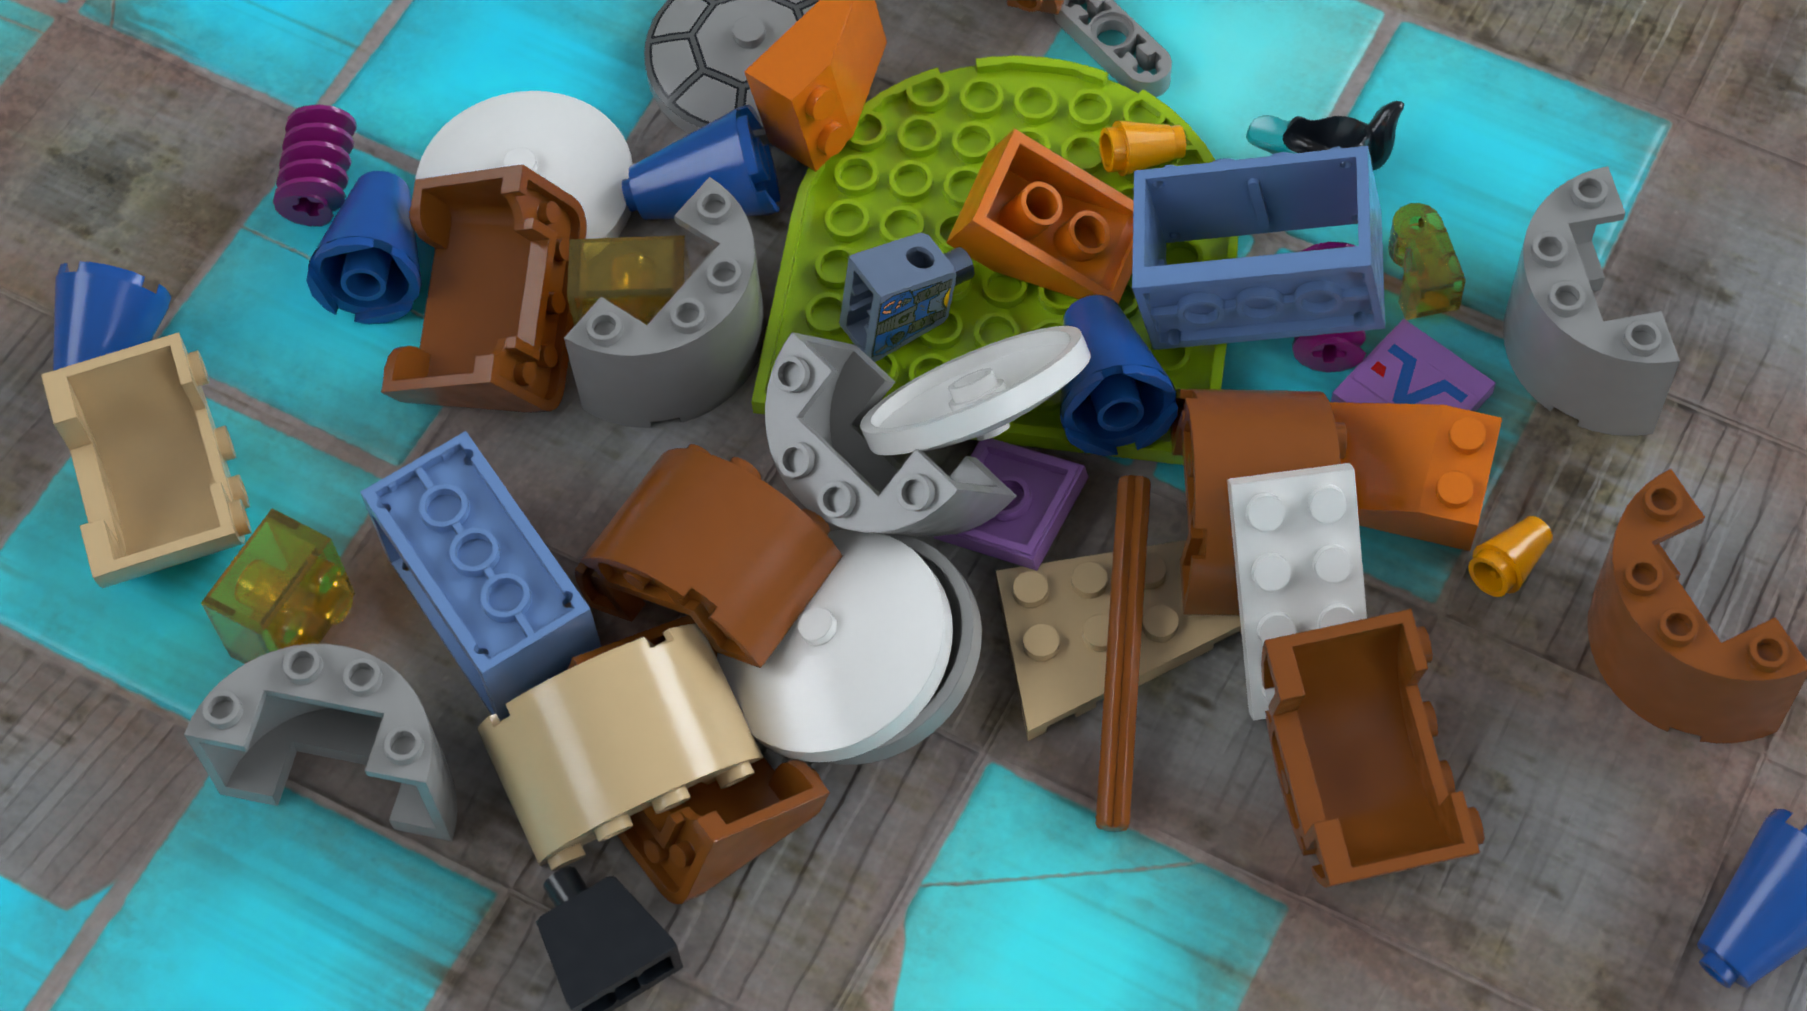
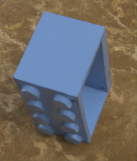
M1337 146L1329 150L1295 154L1279 152L1267 157L1239 160L1223 158L1211 163L1183 166L1165 165L1163 168L1134 171L1132 289L1153 350L1385 329L1382 212L1368 146L1350 148ZM1358 224L1359 246L1171 265H1167L1166 243Z
M466 431L360 491L388 561L491 715L497 713L499 720L511 716L505 705L506 703L540 683L568 670L572 657L601 647L590 607ZM570 602L572 607L566 608L565 605Z

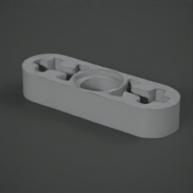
M1064 0L1059 14H1054L1055 21L1119 84L1138 94L1143 89L1154 97H1158L1167 91L1171 82L1172 60L1169 53L1114 0ZM1069 2H1073L1075 4L1071 7H1068ZM1086 2V3H1087V11H1086L1084 8H1082L1080 5H1082V4H1084V3ZM1117 30L1123 33L1127 39L1119 45L1110 46L1100 42L1097 37L1104 31ZM1138 65H1139L1143 70H1145V71L1142 72V73H1140V74H1138V73H1137V67H1138ZM1155 68L1157 70L1156 74L1152 75L1149 71Z

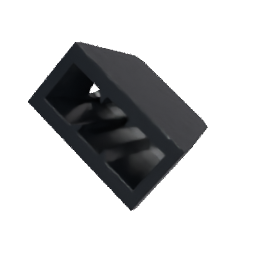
M569 866L556 871L544 882L543 888L555 908L540 916L536 923L570 1011H613L684 968L678 947L672 937L616 877H606L588 888L576 867Z

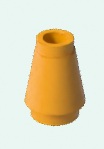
M1117 120L1112 127H1105L1101 130L1099 146L1102 164L1107 172H1118L1120 176H1126L1134 173L1136 170H1144L1173 161L1174 159L1184 158L1186 154L1184 130L1181 125L1170 126L1167 124Z
M1527 516L1522 521L1478 545L1474 549L1472 559L1468 565L1469 574L1474 583L1483 592L1494 597H1502L1506 593L1517 592L1545 552L1547 546L1552 542L1553 534L1551 529L1542 519L1536 516Z

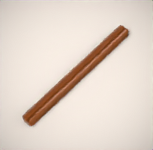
M1139 475L1121 476L1117 487L1095 823L1097 828L1113 832L1126 831L1130 824L1151 491L1149 478Z

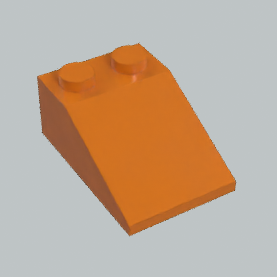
M819 0L744 71L769 143L815 172L832 156L837 155L853 136L886 47L887 40L875 0Z
M1014 129L987 153L946 243L953 248H963L970 258L994 272L1073 298L1081 299L1091 295H1103L1112 298L1119 304L1132 274L1134 200Z
M1330 402L1335 422L1345 423L1347 429L1346 455L1344 459L1340 460L1341 464L1350 463L1355 469L1359 526L1470 551L1481 515L1502 418L1442 404Z

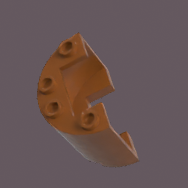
M1176 389L1178 411L1176 419L1170 426L1172 455L1183 456L1188 518V536L1180 558L1183 615H1240L1227 479L1341 464L1340 459H1344L1347 450L1345 423L1335 422L1330 402L1321 391Z
M689 444L687 448L670 449L659 457L580 560L581 562L575 568V578L582 595L591 608L630 622L635 619L644 607L645 602L642 599L682 612L693 618L717 653L762 668L843 555L828 537L831 529L821 516L811 510L800 509L782 493L761 480L760 473L749 462L739 457H732L730 461L710 454L698 445Z
M1669 469L1648 482L1633 497L1619 520L1597 579L1588 611L1587 629L1592 655L1601 675L1615 695L1639 717L1666 732L1671 727L1685 733L1700 736V742L1739 743L1763 738L1778 732L1807 678V661L1776 617L1721 643L1679 582L1680 572L1660 545L1661 542L1703 523L1705 516L1672 469Z
M1412 609L1267 639L1263 644L1261 658L1262 685L1264 690L1275 687V694L1268 706L1269 710L1265 711L1276 772L1298 845L1303 856L1316 854L1320 864L1311 866L1312 875L1324 888L1474 856L1480 853L1478 845L1484 843L1483 825L1477 809L1474 806L1467 807L1463 791L1455 792L1454 778L1447 760L1439 761L1433 741V737L1438 736L1436 714L1429 700L1422 702L1418 688L1419 681L1428 670L1427 663L1432 662V646L1426 628L1424 626L1416 627Z

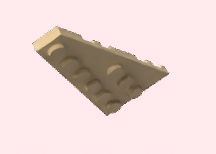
M1186 540L1147 546L1138 686L1212 650L1214 643L1238 631L1241 633L1240 615H1183L1180 558ZM1113 552L1041 563L1037 571L1023 566L996 570V584L1028 741L1046 733L1048 726L1072 714L1078 717L1096 708V702L1104 699Z

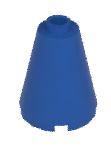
M749 104L738 107L631 165L628 170L629 178L622 180V191L628 209L631 212L638 210L644 220L674 219L675 214L704 182L711 177L732 194L746 216L779 213L780 208L776 202H780L781 199L777 173L769 144L763 145L761 139L754 136V130L763 128L754 108Z
M371 171L360 176L311 256L306 281L312 296L325 310L337 315L339 308L355 314L354 322L377 324L388 323L404 317L412 309L413 302L419 296L422 280L416 234L409 220V210L411 207L410 189L399 176L386 171Z
M80 261L77 272H69L68 264H61L55 278L53 371L151 341L169 309L171 295L168 290L159 284L157 292L154 293L142 287L145 276L112 265Z
M1091 295L1074 302L1064 314L1063 326H1072L1080 329L1090 351L1091 358L1086 367L1061 389L1060 421L1069 442L1085 453L1102 456L1118 455L1116 447L1135 443L1137 450L1151 445L1167 433L1177 417L1176 390L1172 381L1115 300L1103 295Z
M1774 809L1762 823L1697 943L1698 948L1704 955L1700 959L1699 964L1714 980L1726 988H1730L1734 982L1748 988L1807 948V824L1800 831L1786 823L1793 813L1785 809Z

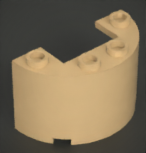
M179 332L41 374L53 424L71 453L88 523L80 525V530L92 577L100 587L106 588L245 543V535L252 533L245 510L250 508V503L241 476L238 474L231 477L227 461L236 458L235 449L226 425L218 428L215 427L201 387L210 383L199 350L188 353Z
M697 624L677 626L664 631L663 635L666 641L657 645L642 637L582 662L506 703L505 705L511 716L499 720L497 713L488 716L479 725V735L540 866L548 863L551 870L555 871L586 856L583 845L595 839H598V842L605 841L630 829L634 825L629 816L650 806H653L656 814H659L686 802L691 798L687 788L699 782L709 785L717 781L720 788L724 789L745 780L755 773L751 764L764 757L749 730L744 715L709 641Z

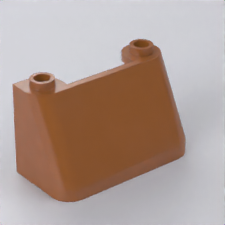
M523 164L415 179L409 220L418 237L435 248L420 348L410 345L400 346L393 349L389 354L384 367L381 393L399 402L524 413L550 412L556 409L562 401L565 389L569 355L564 337L574 325L587 234V221L580 202Z
M690 615L678 618L572 657L568 669L642 637L657 645L666 641L663 635L664 631L677 626L696 623ZM712 647V650H713V652H714V654H715V656H716V658H717V654H718V653H717V652L715 651V649ZM762 758L751 764L755 772L752 776L730 787L721 789L717 781L709 785L699 782L687 788L691 796L689 800L670 810L656 814L653 806H650L629 816L634 826L617 836L666 900L675 905L683 904L703 895L813 819L821 811L830 794L819 774L805 762L798 759L786 761L780 764L774 771L766 759Z

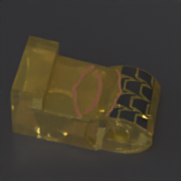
M1410 203L1402 206L1395 212L1392 220L1388 251L1393 262L1402 267L1404 271L1399 304L1405 320L1460 309L1466 279L1440 215L1435 209L1422 203Z

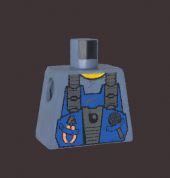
M920 232L849 256L839 325L852 342L874 362L880 360L941 325L948 318L954 287L972 279L975 274L974 265L969 254L961 247L943 254L928 234Z

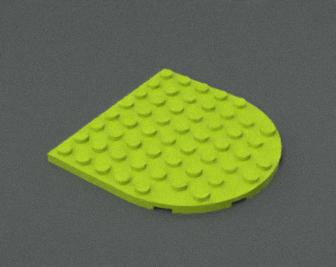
M1017 55L983 57L975 59L976 65L957 68L940 73L938 67L932 68L882 91L864 104L855 132L846 142L844 148L837 155L832 156L816 172L808 167L799 186L791 213L751 400L753 413L765 415V401L770 375L779 352L792 332L855 345L839 325L849 256L920 232L928 234L943 254L955 249L946 242L986 155L1012 130L1020 131L1134 200V173L1120 176L1118 172H1107L1100 156L1099 141L1101 130L1105 127H1112L1115 121L1182 126L1186 137V154L1184 158L1174 159L1173 161L1147 169L1163 168L1165 165L1183 166L1211 163L1215 161L1213 155L1190 125L1152 94L1143 89L1138 94L1121 84L1108 80V72L1072 61ZM1238 236L1166 243L1167 265L1237 258ZM971 258L975 270L974 277L954 287L948 318L941 325L875 362L895 381L883 399L922 374L973 350L1022 333L1048 327L1063 326L1066 310L1079 299L994 272ZM1131 274L1118 305L1166 372L1175 390L1221 389L1227 343L1153 350L1132 289ZM1061 389L1036 408L1010 422V427L1006 431L992 438L1013 445L1085 453L1069 442L1060 421ZM1171 428L1147 447L1137 450L1135 443L1116 447L1118 455H1112V457L1184 465L1182 455H1172Z

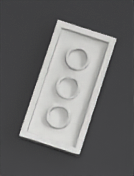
M1350 463L1227 479L1248 708L1253 721L1266 719L1265 711L1269 710L1268 706L1275 694V687L1264 690L1262 685L1261 658L1265 640L1367 618L1355 469Z

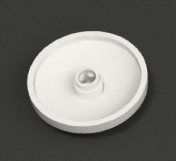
M523 91L503 94L479 102L462 111L444 125L433 137L421 157L416 179L523 164L575 197L580 202L587 221L582 267L598 258L613 244L626 226L631 215V211L628 209L624 199L622 180L629 178L628 170L633 165L629 147L622 133L598 109L584 101L567 95L546 91Z
M1055 326L1015 335L950 360L901 386L867 412L860 423V428L870 450L878 455L913 453L915 449L929 451L954 445L975 437L978 441L987 440L1006 431L1010 427V422L1036 408L1062 389L1086 367L1091 354L1082 332L1076 327Z
M848 529L830 531L828 537L836 545L843 557L762 668L720 653L717 654V660L744 715L751 734L766 748L785 757L806 762H831L852 758L881 746L899 734L921 713L936 692L944 676L952 648L953 624L950 604L939 579L924 560L913 549L891 536Z

